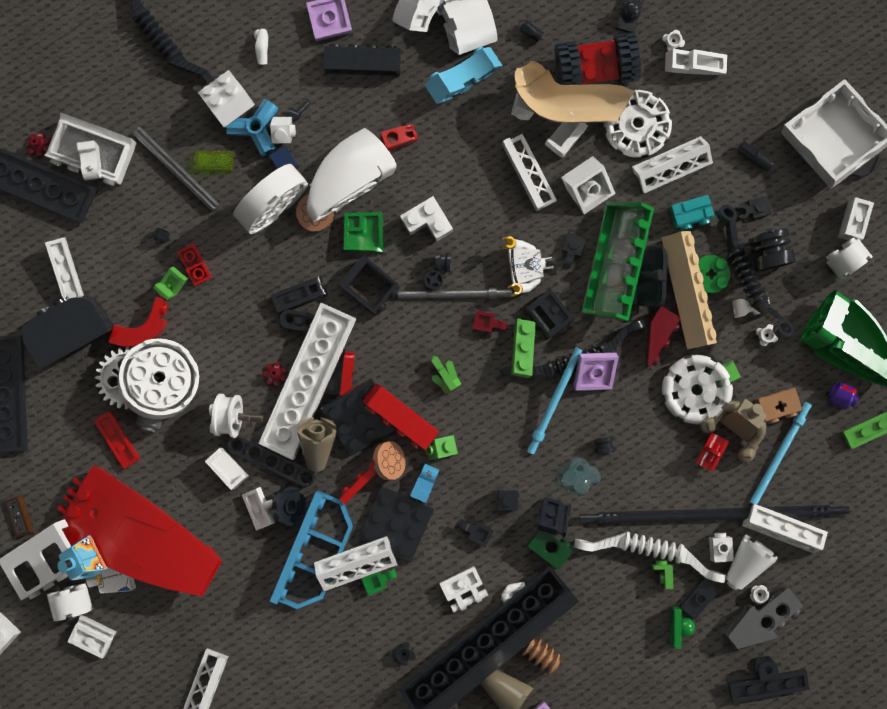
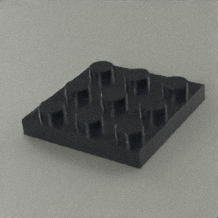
M372 378L321 407L327 419L335 424L336 434L350 456L396 429L392 424L388 427L380 420L382 416L377 412L373 415L365 409L367 405L362 401L375 385Z
M381 486L358 539L370 543L387 536L393 555L411 563L434 509Z

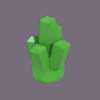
M433 356L431 361L442 379L438 375H433L432 381L441 387L446 395L460 386L461 382L457 377L452 361L448 360L446 363L447 372L439 358Z

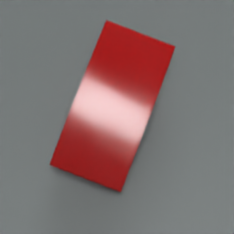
M195 243L177 251L194 286L212 278Z

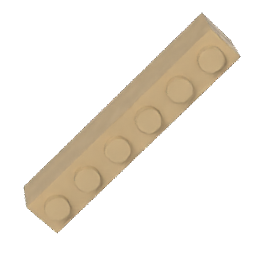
M691 231L678 232L662 237L663 247L668 255L667 264L687 349L717 343L716 331L711 321L712 314L707 304L708 296L704 291L703 275L699 269V258L695 252V241Z

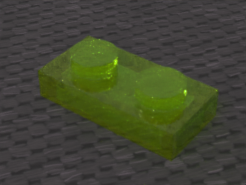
M195 150L194 169L196 171H234V152Z

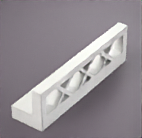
M523 134L513 139L508 138L504 140L502 146L536 212L557 202ZM521 140L524 146L523 152H517L513 143ZM523 157L531 159L533 163L531 170L525 168L522 162ZM531 174L540 177L541 183L539 187L533 184L530 178ZM540 190L547 192L551 200L543 203L539 195Z
M700 136L632 166L634 174L639 178L642 192L647 193L708 166L713 161L709 144ZM705 153L706 160L697 162L698 157ZM690 162L687 168L679 169L682 163ZM665 170H672L669 176L662 177ZM655 177L654 181L646 186L645 179Z
M756 504L752 505L749 518L745 519L742 524L746 528L811 553L823 550L828 533Z
M387 536L314 562L316 577L324 591L397 565ZM389 556V561L380 562L382 558ZM366 564L371 565V567L367 569L361 568L363 565ZM346 571H352V572H353L352 574H350V575H348V576H347V575H343V573L346 572ZM330 577L335 578L334 581L328 583L324 581V579Z
M208 648L206 649L183 709H197V707L199 709H209L229 656ZM208 655L218 658L215 666L209 668L206 662ZM208 672L210 680L208 685L202 687L199 680L200 676ZM201 691L203 695L202 701L195 705L192 698L193 694Z

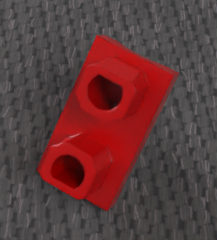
M711 432L695 463L713 472L729 441Z

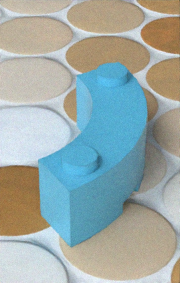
M480 47L473 52V56L459 65L441 73L435 72L429 77L425 87L437 104L452 99V95L466 92L474 87L473 82L477 83L482 79L485 80L503 66L491 47Z

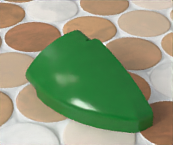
M833 290L823 300L808 321L801 335V341L813 348L816 356L866 381L887 387L886 334L876 319L862 304L855 299L849 300L836 290Z

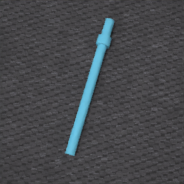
M575 347L540 425L532 435L533 439L527 452L534 454L540 441H543L545 437L544 432L578 362L579 354L583 350Z
M804 402L802 410L799 411L798 415L794 416L791 428L758 485L750 503L758 504L798 429L804 425L805 417L812 406L808 402Z

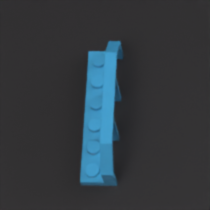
M319 490L315 492L270 602L274 604L281 602L299 609L324 598L326 591L322 589L320 595L301 603H295L285 598L288 592L285 587L294 578V566L316 574L315 568L300 563L303 553H300L303 545L307 546L311 535L340 546L337 554L343 552L353 524L346 506L340 499ZM326 499L340 505L347 522L348 529L342 542L310 529L315 527L318 520L316 513L318 509L322 510ZM330 577V578H327V580H326L325 583L330 582V581H331V577Z

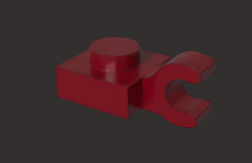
M476 310L473 330L492 333V328L506 331L507 322L494 320L495 314Z

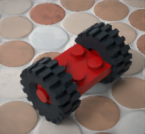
M634 32L614 35L611 41L577 45L575 41L555 44V67L558 84L582 85L616 79L618 83L622 84L639 81L641 78V55L638 39Z

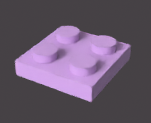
M316 0L306 3L316 41L352 32L345 0Z
M617 353L579 354L574 380L575 390L612 389L619 358Z

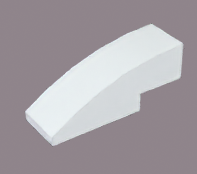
M672 49L666 52V72L703 75L726 74L727 55L700 50L684 51Z

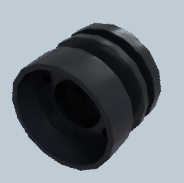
M772 230L758 234L756 237L748 240L749 245L758 244L757 247L750 249L752 253L760 252L761 256L753 259L756 272L796 262L793 249L784 250L783 246L791 243V239L781 240V238L789 235L788 230Z

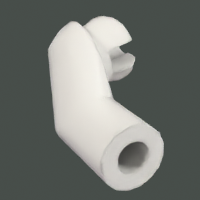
M524 581L506 586L501 595L503 603L525 587Z

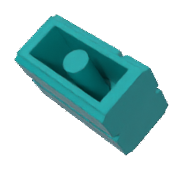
M708 195L669 207L674 229L680 228L681 231L691 229L692 225L699 223V226L708 224L710 219L715 217Z

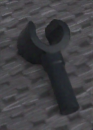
M307 99L298 110L291 108L287 114L288 117H292L294 122L298 121L303 110L311 102Z

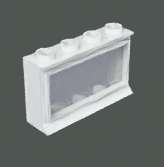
M60 112V120L48 151L45 154L50 159V163L61 166V164L67 165V169L78 173L81 170V161L77 143L95 141L99 146L101 178L103 182L112 186L115 183L121 185L137 143L132 138Z

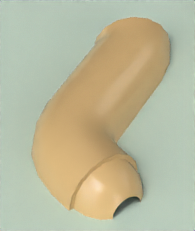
M530 61V63L522 68L517 67L515 71V89L520 98L536 115L552 122H613L617 124L621 113L635 92L624 86L611 84L560 85L554 81L549 70H546L535 61Z

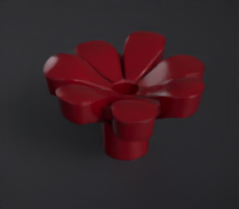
M39 133L38 136L36 134L30 135L31 140L26 142V146L29 147L28 152L31 155L36 153L41 158L44 155L43 151L47 153L49 148L47 145L51 143V140L45 138L46 135L44 133Z
M276 362L274 366L272 364L266 366L268 371L263 372V377H268L266 380L267 385L274 383L275 387H280V381L286 382L287 376L284 374L288 370L286 367L281 368L280 362Z

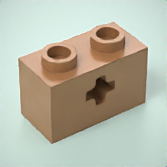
M789 388L754 399L755 404H760L763 407V412L766 414L764 421H767L768 424L779 421L778 417L786 416V418L798 415L797 411L802 410L796 388ZM778 404L782 405L779 409L775 408Z

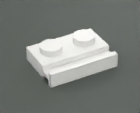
M81 615L67 642L103 659L117 631Z

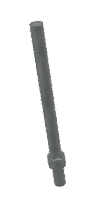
M489 288V290L399 291L398 299L485 297L497 299V297H511L512 290Z

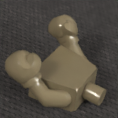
M747 399L725 403L722 406L724 410L718 417L715 415L713 418L706 417L702 420L700 428L704 433L714 432L716 424L720 421L748 443L738 453V458L742 462H750L754 459L759 448L758 445L766 435V423L764 422L766 414L763 412V407L760 404L753 405Z

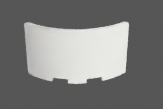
M399 0L393 15V22L408 30L427 32L430 20L437 11V7L448 0Z
M448 0L437 7L438 15H443L446 21L444 28L447 33L449 47L460 55L497 41L496 26L487 0Z

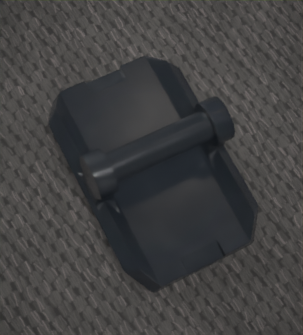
M666 249L644 250L633 299L636 306L664 305L668 260ZM629 270L625 271L624 276H628Z

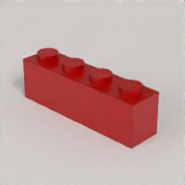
M378 383L374 385L362 401L367 405L365 407L366 410L373 415L376 412L381 415L380 420L388 427L391 424L396 427L394 431L403 438L405 435L410 438L409 443L417 449L421 446L426 450L439 433L436 428Z

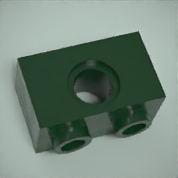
M537 530L527 543L530 549L558 570H560L573 552L569 548L571 544L563 538L559 541L553 534ZM553 541L556 547L553 551L549 552L546 550V544Z

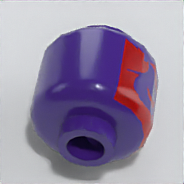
M844 382L834 383L827 396L830 398L832 405L843 410H847L850 406L854 407L859 398L856 396V388Z

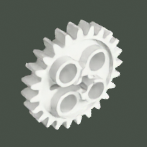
M126 347L125 352L118 348V354L111 351V358L106 355L104 356L106 363L99 362L103 368L96 369L97 372L101 373L100 376L95 377V379L100 380L96 387H102L99 394H106L103 400L111 399L110 405L112 406L117 402V408H121L124 404L125 409H129L119 393L118 385L112 387L109 381L114 376L118 378V375L112 370H120L119 364L130 351L129 347ZM154 376V380L160 379L159 377Z

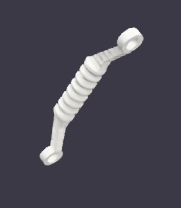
M628 531L594 543L575 539L574 547L586 551H596L613 546L626 551L628 546H630L632 553L637 547L638 554H642L645 549L646 556H649L651 551H653L654 558L660 553L662 560L668 555V561L670 562L675 556L676 563L690 564L705 578L725 583L726 574L707 570L683 544H680L677 549L674 542L668 547V541L666 540L663 545L660 544V539H657L655 544H653L652 537H649L648 541L645 542V535H642L640 540H638L636 533L630 538V532Z

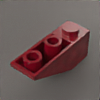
M662 306L658 307L648 323L645 367L647 368L651 367V365H656L660 359L659 352L661 349H666L670 343L669 336L671 333L675 334L681 325L678 323L681 318Z

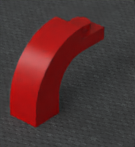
M156 297L148 320L140 327L126 328L114 324L109 343L133 348L146 340L157 339L169 322L162 319V316H165L168 311L167 301Z

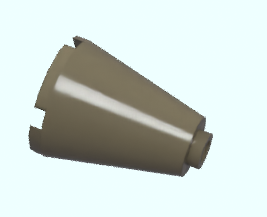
M314 417L307 418L299 423L297 434L307 468L313 472H319L326 467L336 436V426L331 420L320 417V420H314Z
M499 670L493 672L480 683L499 709H519L534 689L530 685Z

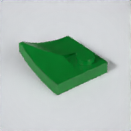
M344 213V251L384 253L383 213Z

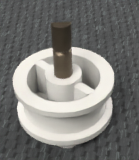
M218 394L214 404H211L209 408V414L212 416L210 433H213L215 436L229 434L230 437L236 438L242 421H263V415L243 413V403L240 395H235L232 398L225 397L224 394Z

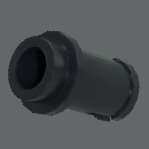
M526 19L520 27L521 33L525 32L538 43L545 32L533 25L531 20L528 21Z

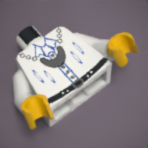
M511 236L504 237L502 239H505L508 244L502 246V248H512L508 250L512 285L508 286V288L514 289V293L510 294V296L513 297L520 293L530 292L543 278V270L553 268L552 257L541 258L540 250H536L535 246L521 240H516Z

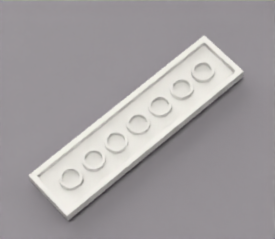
M320 303L258 444L287 458L295 459L300 448L297 434L298 425L303 420L314 416L356 318Z

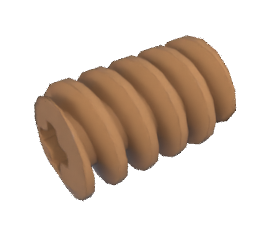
M541 638L533 639L522 648V656L529 653L528 661L535 658L534 665L537 666L541 663L540 670L543 671L547 668L546 675L549 676L560 666L564 657L560 658V654L558 652L554 653L552 647L547 649L548 644L546 642L541 644Z

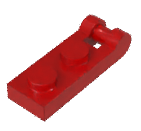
M375 460L370 463V469L365 474L361 472L354 479L356 483L352 487L348 485L340 492L342 495L340 500L344 505L377 473L374 468L376 465Z

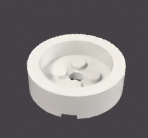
M292 164L284 165L260 181L240 201L234 210L233 216L250 234H255L279 218L278 215L285 209L288 210L304 193L308 183Z
M150 339L133 347L124 357L118 374V389L125 404L136 414L150 419H166L182 412L193 399L199 384L198 366L189 354L190 352L180 344L167 339ZM162 373L165 380L157 383L154 380V374Z

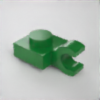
M395 569L383 574L379 571L361 579L368 595H372L387 588L385 582L396 578L397 573Z

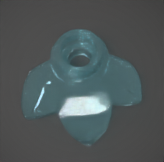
M584 458L574 459L570 463V469L564 472L562 477L563 486L573 485L576 492L580 495H585L588 492L590 483H600L601 480L596 467L590 466ZM582 465V470L578 471L577 467Z

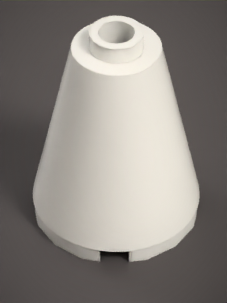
M745 535L742 538L734 561L726 576L727 584L734 590H742L778 559L777 556L772 557L774 553L758 540L755 542L750 541L751 536Z

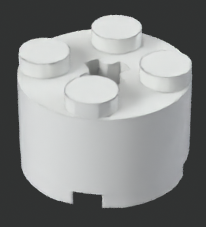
M854 237L841 245L843 247L842 250L833 251L826 257L828 260L826 263L840 280H843L845 278L844 275L846 276L848 273L851 275L867 263V259L873 257L859 239L855 240Z
M86 583L76 586L72 585L63 588L64 590L47 594L54 621L65 620L71 616L75 617L93 609Z

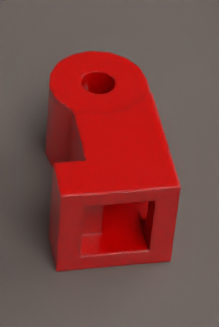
M414 125L400 126L383 131L380 134V140L389 152L418 141Z

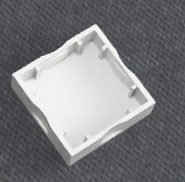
M845 79L824 94L816 104L806 108L787 122L781 132L831 189L887 147V124L866 105L863 98Z

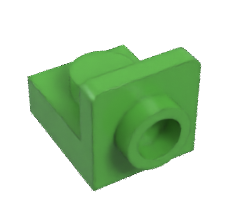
M656 560V564H651V568L653 570H662V572H659V583L663 584L665 589H673V565L667 563V560Z

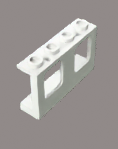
M65 519L52 524L0 558V565L20 600L27 597L31 600L41 594L39 590L43 589L46 591L53 587L55 580L60 582L68 577L66 572L54 574L42 555V550L53 543L58 545L62 553L71 547L62 531L68 527ZM25 561L30 563L40 580V584L30 591L24 590L14 572L15 567Z

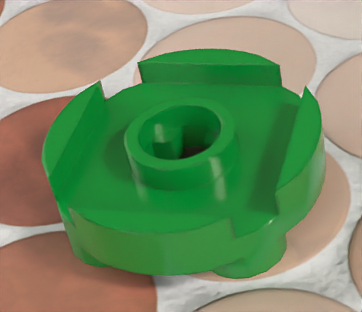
M707 255L699 259L698 265L703 275L704 291L712 294L725 288L731 275L727 261L716 255ZM709 269L716 273L712 280L709 276H706Z

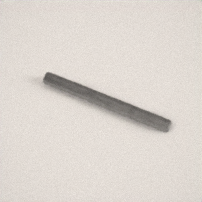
M138 127L133 132V135L211 211L216 210L219 203L141 127Z

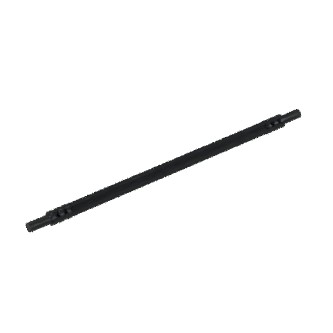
M849 506L764 507L790 518L830 517L834 514L850 513ZM751 508L598 512V514L579 515V522L609 524L735 520L749 518Z

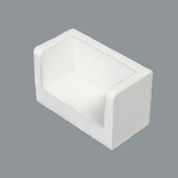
M562 123L553 135L546 140L545 145L563 159L584 133L588 125L585 123Z
M856 197L848 201L838 237L846 240L853 237L855 240H863L874 203Z
M219 448L205 461L231 490L237 488L249 476L224 448Z

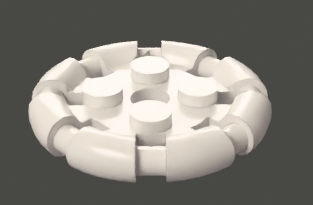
M634 90L635 92L630 100L635 99L637 105L631 106L629 100L617 121L619 130L614 131L613 125H617L616 123L604 122V127L607 131L605 135L613 148L621 150L624 155L638 158L642 155L647 154L649 156L656 153L664 146V141L669 139L672 129V120L669 119L670 112L666 104L660 98L654 97L653 93L644 90ZM647 102L654 105L652 109L646 105ZM656 116H661L662 121L657 122ZM634 119H641L643 126L641 128L635 127L633 125ZM655 131L659 133L658 138L652 136L655 133ZM623 138L631 141L628 146L622 143ZM645 141L646 147L640 148L639 143Z
M692 355L691 358H682L676 361L669 368L668 375L664 376L662 383V395L666 399L664 403L675 417L678 416L684 419L686 423L700 424L706 417L713 418L715 415L718 417L724 410L722 406L725 403H729L732 399L733 386L732 384L730 385L729 373L722 364L710 360V357ZM694 365L695 370L688 372L687 366ZM706 366L713 370L710 375L704 372ZM676 375L682 377L679 383L674 381ZM721 380L723 387L717 388L715 381ZM693 385H701L703 392L700 395L693 394L691 390ZM678 391L679 398L673 399L672 392ZM716 396L721 399L718 405L713 403ZM684 404L690 408L688 413L682 410ZM706 407L707 413L700 415L699 409Z

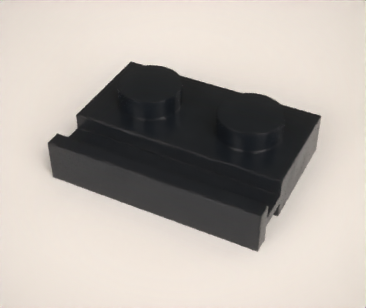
M545 497L542 503L537 530L553 535L560 534L565 538L571 505H563V502Z

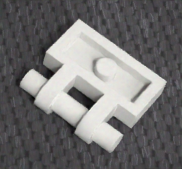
M475 566L439 583L447 600L450 601L455 598L457 603L451 605L453 612L460 609L463 611L467 609V606L475 602L479 603L483 598L489 596L486 589L478 592L476 588L483 583ZM471 590L473 595L462 599L461 595Z

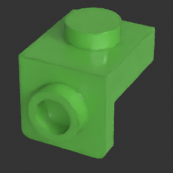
M171 267L161 282L155 284L153 288L162 298L168 300L178 294L187 278L175 267Z
M454 435L434 439L425 450L429 460L458 454Z

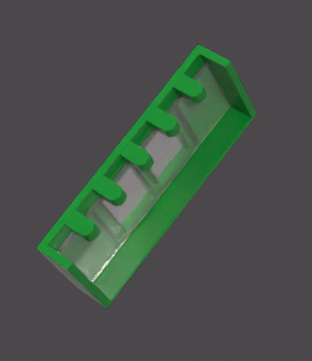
M642 202L606 203L583 303V314L595 318L629 321L654 211L653 207Z

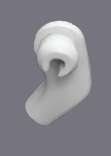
M257 29L254 32L257 63L267 64L268 33L265 29Z

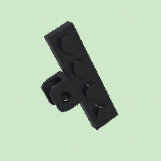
M770 656L754 659L756 677L728 682L733 703L810 690L808 675L805 669L779 673L777 664Z

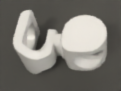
M744 299L732 301L734 318L745 316L749 312H753L754 315L760 314L750 307V302Z

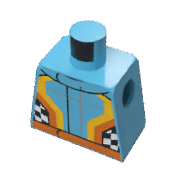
M91 535L59 554L58 570L62 573L66 572L70 580L93 578L107 569Z

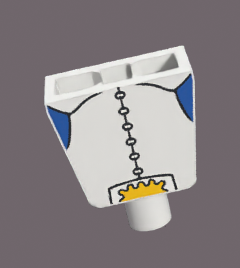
M108 567L97 576L86 579L88 587L98 585L100 593L126 592L136 588L134 578Z

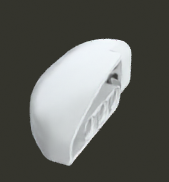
M363 128L352 134L331 150L322 161L313 178L306 207L307 213L314 223L372 190L377 185V182L379 183L394 174L396 169L394 158L372 132Z

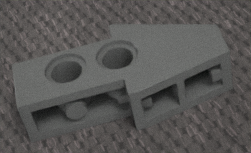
M783 585L765 603L760 604L756 608L751 604L746 605L724 634L737 649L776 639L778 636L774 630L782 628L788 618L797 616L803 605L792 591ZM783 605V611L777 614V606ZM768 617L767 625L761 626L762 618Z

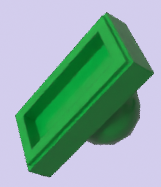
M671 606L670 645L675 649H681L682 637L691 636L695 631V624L689 618H682L681 608Z

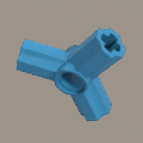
M264 99L253 117L236 118L226 126L227 135L251 136L262 157L272 154L277 149L274 143H272L266 128L279 108L272 102ZM255 124H260L258 131H252V127Z

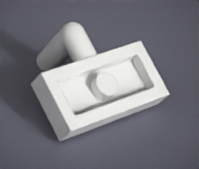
M261 487L242 494L256 530L275 523L269 509L272 508V499L266 501Z

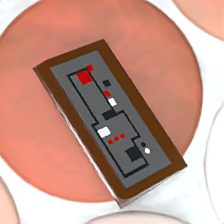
M23 495L4 501L15 538L35 532Z

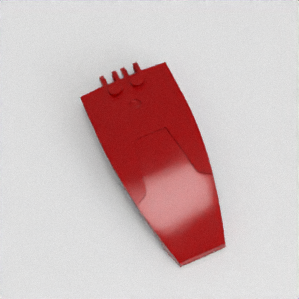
M93 465L83 481L77 478L73 479L72 482L79 486L78 491L68 488L67 493L74 498L64 495L63 499L70 503L69 507L59 505L57 508L64 513L62 520L65 519L68 527L62 531L70 545L73 546L91 535L106 567L152 585L204 596L222 563L221 558L211 546H206L170 515L101 467Z

